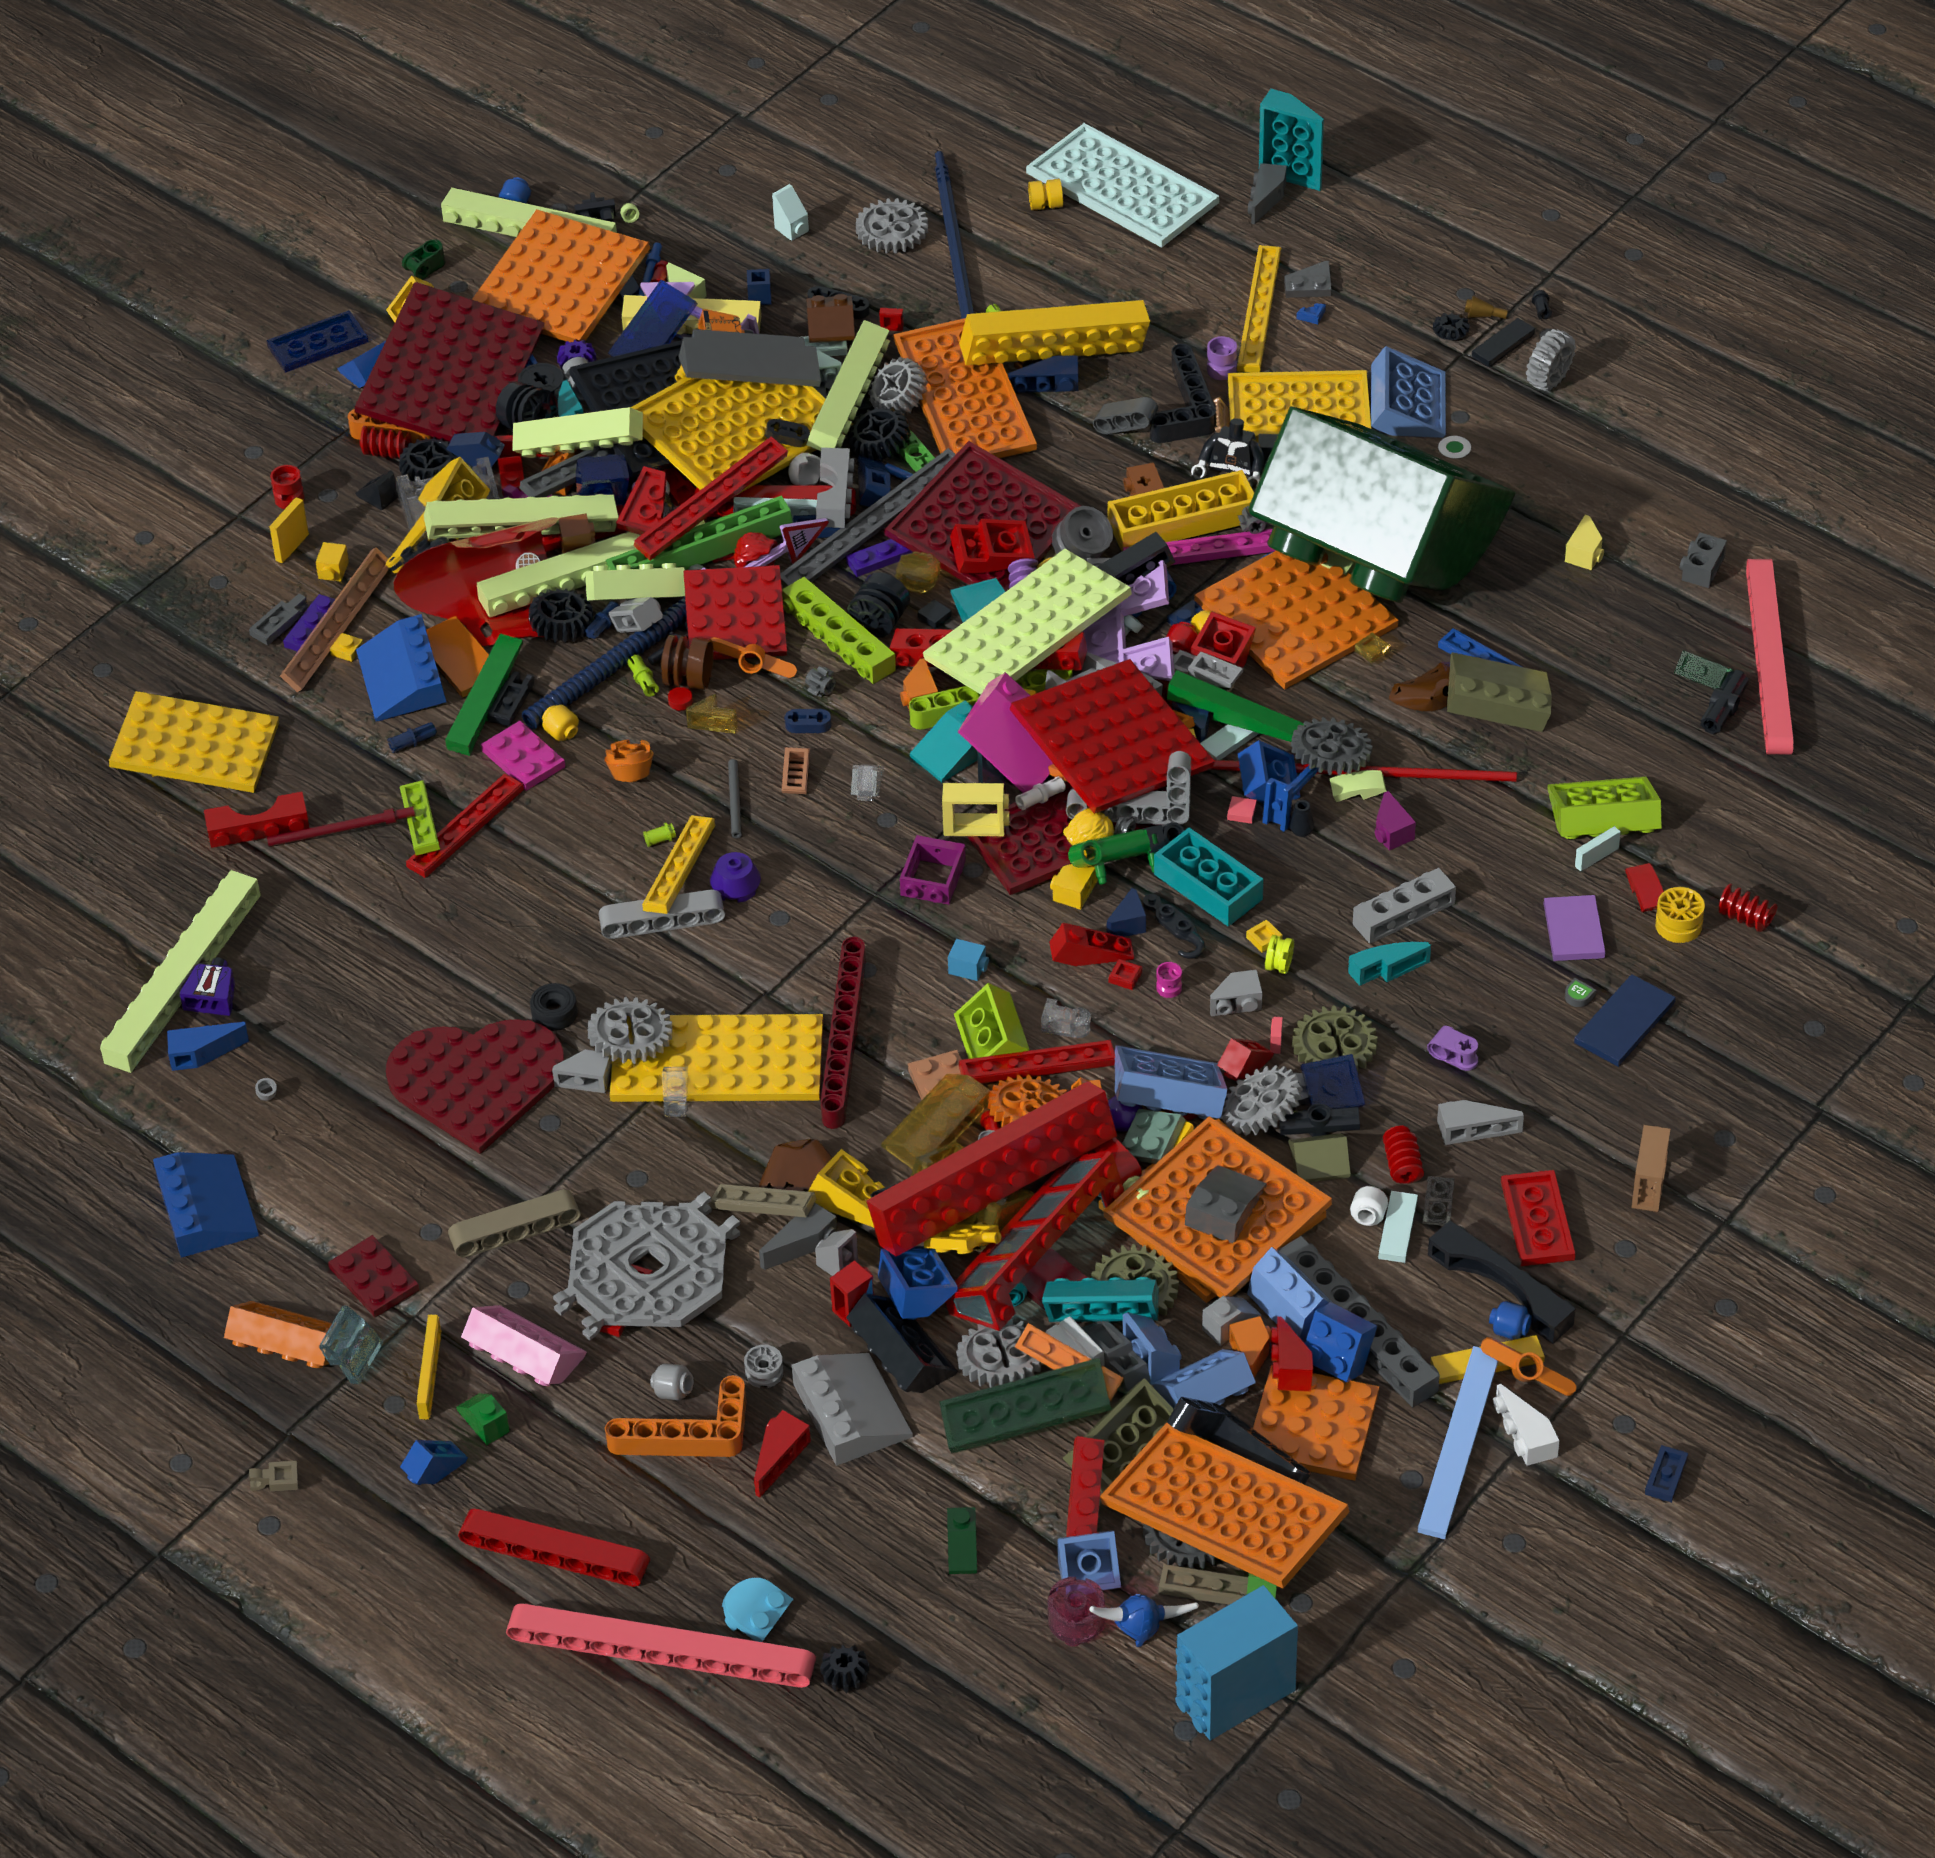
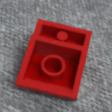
M980 519L978 525L955 524L950 535L959 573L999 571L1008 569V566L1016 560L1035 558L1026 521Z

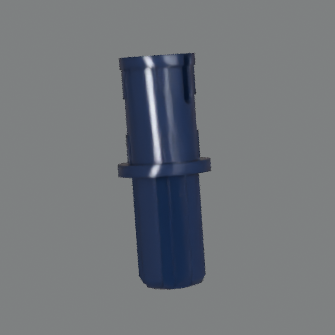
M611 601L602 612L596 613L594 620L585 629L588 638L596 639L605 629L611 627L612 620L609 612L615 607L620 606L618 603Z
M432 722L412 730L408 728L406 732L388 738L387 741L390 742L388 745L391 751L396 753L412 745L415 747L418 742L435 736L437 730Z

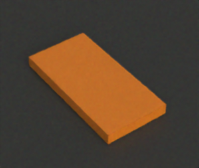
M454 616L426 629L436 667L463 698L472 689L489 654L459 619Z

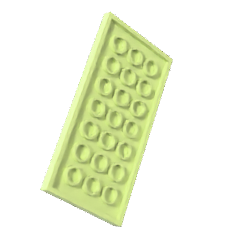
M1063 549L923 652L924 659L977 693L982 694L988 682L1005 672L1013 680L1019 679L1132 595L1131 587L1067 549Z

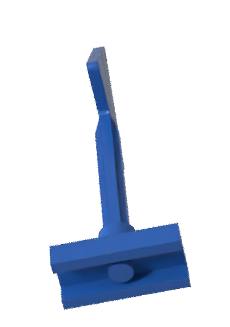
M1309 764L1290 785L1270 778L1266 782L1263 823L1267 825L1272 821L1280 824V830L1285 832L1290 823L1293 797L1318 772L1319 768L1309 769Z

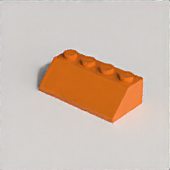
M249 1301L230 1306L224 1338L233 1340L232 1344L235 1346L249 1347L251 1345L258 1347L257 1351L260 1353L273 1354L275 1352L282 1354V1358L285 1360L298 1361L300 1359L307 1361V1366L323 1368L325 1365L334 1363L350 1334L351 1328L255 1301Z

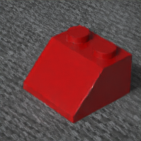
M1211 611L1191 646V654L1197 656L1200 652L1243 668L1248 658L1256 627Z

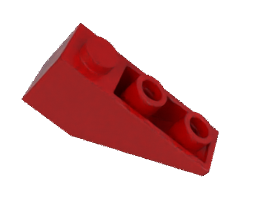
M1064 922L1049 941L1052 961L1067 965L1083 966L1117 962L1119 959L1124 961L1134 959L1130 938Z
M1277 1316V1327L1271 1328V1360L1276 1361L1272 1365V1379H1277L1278 1390L1311 1392L1313 1375L1312 1352L1281 1316Z

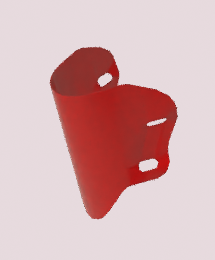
M559 518L541 519L432 547L418 554L401 567L394 580L395 593L407 606L417 611L445 619L456 616L481 646L495 644L500 634L511 637H538L537 632L532 631L528 620L530 604L489 618L478 599L477 582L516 570V561L524 553H533L540 561L548 559L541 531L555 525ZM486 622L492 629L491 636L487 638L480 630L481 626Z

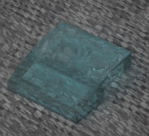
M342 1306L320 1343L319 1348L330 1365L340 1366L351 1384H360L383 1342L361 1316L348 1306Z

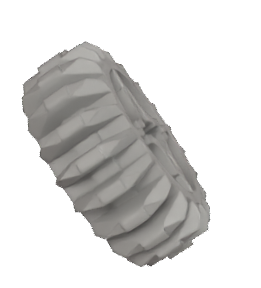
M1552 329L1546 332L1545 336L1541 337L1540 342L1536 343V347L1532 350L1531 357H1529L1530 361L1526 371L1527 381L1534 385L1533 387L1539 390L1550 391L1558 383H1561L1562 378H1565L1567 371L1570 370L1571 363H1573L1572 359L1575 356L1574 351L1576 349L1575 340L1569 333L1563 330Z
M899 357L898 360L892 358L890 364L885 363L883 369H878L879 373L877 376H873L874 382L870 383L871 390L868 394L871 398L869 401L874 408L876 406L879 409L883 406H886L888 409L894 407L895 410H900L904 416L906 412L911 413L914 406L918 407L917 403L919 400H924L922 394L927 392L925 386L928 384L926 380L927 375L921 366L912 359Z

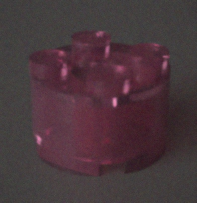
M1067 1577L1058 1581L1051 1588L1047 1601L1048 1625L1051 1632L1068 1646L1075 1647L1080 1643L1091 1641L1103 1631L1105 1618L1097 1616L1089 1610L1091 1606L1105 1608L1104 1593L1100 1586L1087 1578L1084 1581L1076 1580V1577Z

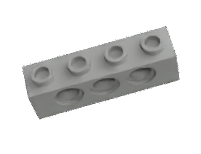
M1440 868L1426 872L1420 877L1404 882L1388 892H1383L1371 900L1358 904L1353 908V925L1367 942L1371 944L1455 904L1456 886Z

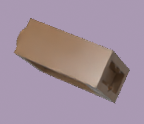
M1643 1126L1635 1173L1632 1208L1659 1211L1671 1129L1659 1126Z

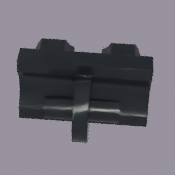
M590 192V199L582 200V204L574 205L575 214L596 219L601 218V220L614 222V216H616L614 199L604 200V197L595 198V193Z

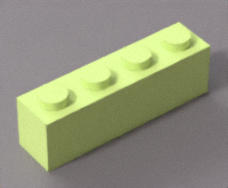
M676 563L662 564V568L654 569L653 564H640L639 569H631L630 565H616V570H608V566H593V571L585 572L587 601L645 597L685 596L684 567L676 568Z

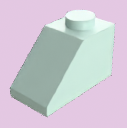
M788 184L774 192L772 198L775 229L791 241L809 231L808 214L793 186Z

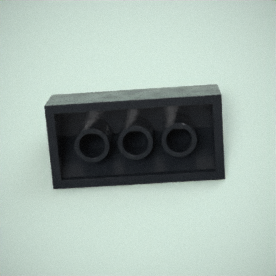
M864 1293L846 1317L853 1326L852 1330L868 1344V1350L878 1356L882 1361V1367L896 1378L897 1385L905 1392L924 1393L955 1376L958 1372L915 1319H902L889 1297Z

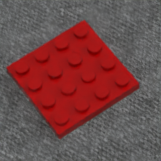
M780 565L683 571L689 648L695 637L706 639L716 637L744 648L750 644H757L764 649L765 654L770 656H787ZM714 650L713 660L734 658ZM754 653L744 655L745 658L758 657Z

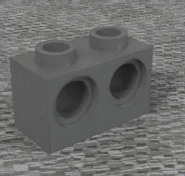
M1699 533L1696 540L1690 542L1688 555L1683 556L1681 560L1680 570H1683L1682 581L1709 588L1725 558L1727 540Z

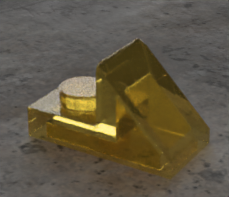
M716 694L686 709L687 728L736 733V710L718 708Z

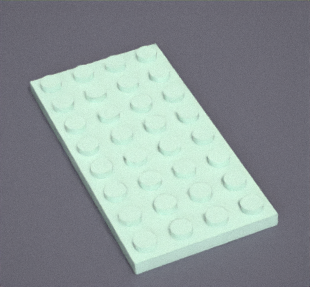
M1085 123L1026 166V173L1041 180L1043 183L1050 179H1060L1063 194L1161 248L1219 203V195Z

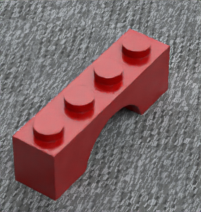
M302 791L278 796L270 809L257 815L239 814L233 811L229 805L204 810L211 848L310 828Z

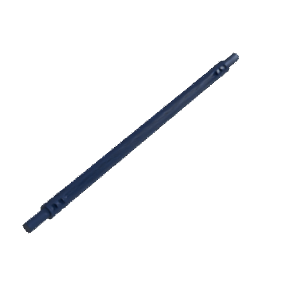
M937 151L935 153L937 165L935 172L961 319H964L967 314H974L949 170L945 164L943 152Z

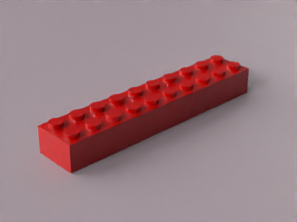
M1087 1081L866 1200L879 1245L894 1256H898L1116 1137L1117 1133L1106 1092Z

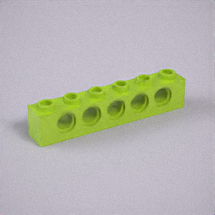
M802 577L782 589L783 609L787 613L792 614L802 626H806L817 639H821L827 644L832 652L840 655L846 664L854 667L861 677L875 684L896 671L895 653L808 579Z

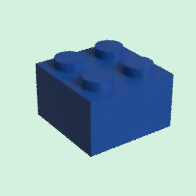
M1332 1302L1315 1310L1305 1345L1312 1352L1313 1365L1345 1382H1349L1361 1375L1377 1325Z

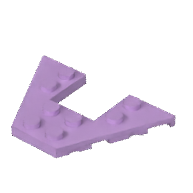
M1162 560L1159 562L1160 566L1144 578L1141 575L1133 584L1128 585L1131 587L1132 595L1082 632L1085 635L1088 653L1116 663L1131 659L1141 672L1154 679L1171 681L1175 673L1173 646L1169 637L1126 648L1124 616L1169 604L1167 567Z

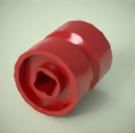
M282 465L275 468L270 475L275 504L279 508L286 509L296 497L304 502L305 497L300 470L293 465Z

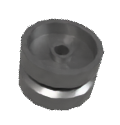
M1089 506L1075 507L1055 527L1052 534V545L1056 554L1063 549H1067L1087 561V558H1099L1110 546L1113 539V529L1109 520L1101 511Z

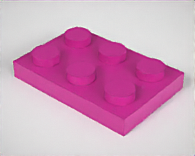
M521 721L481 744L482 752L509 776L523 783L526 791L565 768V760Z

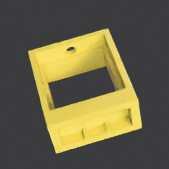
M943 783L942 810L944 836H1004V826H1009V811H1005V809H1009V794H1004V783ZM954 804H997V814L954 813Z

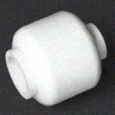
M1373 1186L1362 1187L1355 1193L1350 1207L1351 1215L1359 1224L1365 1226L1377 1225L1383 1220L1388 1206V1199L1379 1188Z

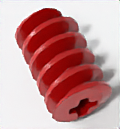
M365 425L361 430L360 447L364 455L372 454L373 456L381 455L385 458L388 456L393 459L400 458L403 448H408L409 443H411L410 432L404 437L403 430H399L397 436H395L394 429H390L388 435H386L385 428H381L379 434H377L376 427H372L370 433H368V427Z
M1732 884L1727 885L1720 898L1719 913L1721 915L1728 914L1730 919L1737 918L1739 923L1743 924L1746 922L1747 927L1752 928L1755 926L1758 932L1764 931L1776 914L1777 904H1774L1769 909V900L1765 899L1760 905V896L1756 895L1751 901L1749 900L1751 895L1749 891L1740 896V887L1731 892Z
M1404 1125L1388 1129L1383 1135V1143L1385 1145L1391 1178L1400 1184H1410L1419 1181L1424 1176V1169L1422 1168L1421 1154L1416 1135L1410 1132V1129Z

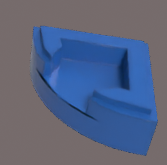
M1316 303L1312 307H1303L1297 312L1296 319L1318 325L1326 311V304Z

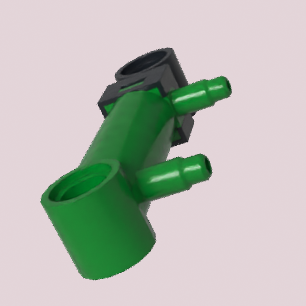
M1171 822L1073 844L1069 849L1068 858L1070 863L1077 868L1094 865L1096 877L1100 885L1107 883L1104 866L1106 862L1147 854L1149 864L1154 873V854L1185 830L1181 824Z

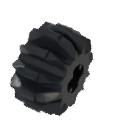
M843 1643L840 1649L832 1646L830 1653H824L820 1671L826 1686L832 1685V1689L835 1692L843 1688L847 1694L850 1687L858 1690L860 1683H866L867 1673L870 1670L869 1662L866 1660L864 1651H858L855 1644L850 1648H846V1645Z

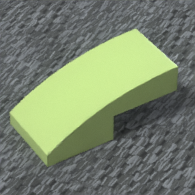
M1381 770L1357 771L1330 778L1332 793L1336 802L1359 794L1365 800L1387 792Z

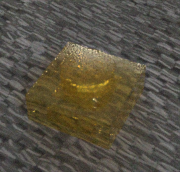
M1372 632L1355 644V652L1370 663H1373L1389 652V644Z

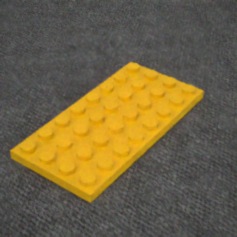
M823 1014L670 1015V1021H672V1040H669L668 1047H664L663 1053L656 1051V1058H652L649 1055L646 1056V1062L642 1061L641 1058H637L635 1064H633L631 1059H627L625 1063H622V1058H618L614 1062L612 1061L610 1102H653L669 1099L672 1101H683L682 1099L685 1100V1098L687 1101L820 1100ZM627 1016L629 1043L633 1044L631 1018ZM674 1086H678V1087L685 1088L687 1091H685L684 1089H681V1088H677V1087L672 1088V1089H669L668 1091H666V1089L671 1088V1087H674ZM668 1092H670V1093H672V1094H680V1093H682V1092H685V1093L682 1094V1095L675 1096V1095H670Z

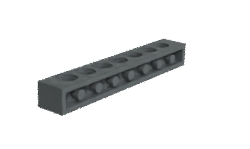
M1300 1236L1278 1250L1285 1254L1332 1303L1377 1325L1367 1362L1412 1408L1438 1392L1440 1378L1438 1370L1433 1365H1429L1422 1358L1420 1352L1404 1340L1400 1331L1394 1330L1387 1323L1382 1313L1376 1312L1369 1305L1364 1295H1359L1352 1288L1347 1278H1342L1335 1271L1330 1261L1324 1260L1313 1244L1308 1243Z

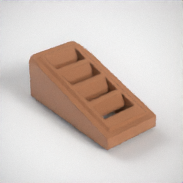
M785 747L782 793L807 794L810 749ZM790 761L804 762V764H790ZM789 769H803V772L789 771ZM788 776L802 777V779H789ZM788 783L802 784V787L788 786Z

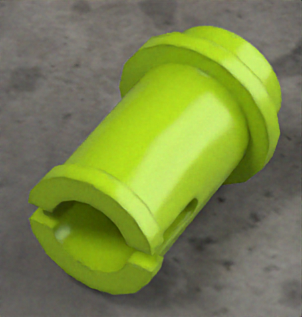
M664 823V826L643 832L648 847L666 840L671 842L673 838H676L672 823Z

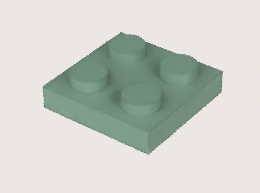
M1138 1109L1122 1145L1137 1161L1156 1164L1173 1149L1186 1120L1180 1114Z

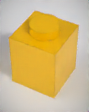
M323 542L316 559L318 579L342 581L349 563L346 545Z

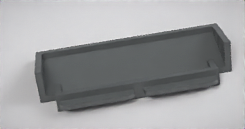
M693 329L691 338L683 337L679 360L688 378L820 387L821 377L817 349L813 346H805L804 337Z

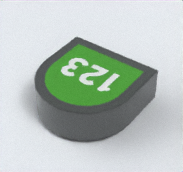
M1576 978L1565 989V1000L1574 1007H1583L1596 996V989Z

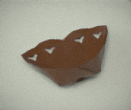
M1440 662L1435 668L1415 679L1394 684L1389 700L1397 705L1418 711L1432 712L1447 707L1448 696H1444L1442 690L1445 686H1449L1450 662ZM1400 687L1401 692L1395 695V693L1398 692V688Z
M805 1139L778 1144L773 1149L759 1187L764 1188L770 1183L774 1189L809 1190L817 1174L833 1156L818 1139ZM786 1182L794 1185L793 1187H787L786 1189H783L786 1185Z

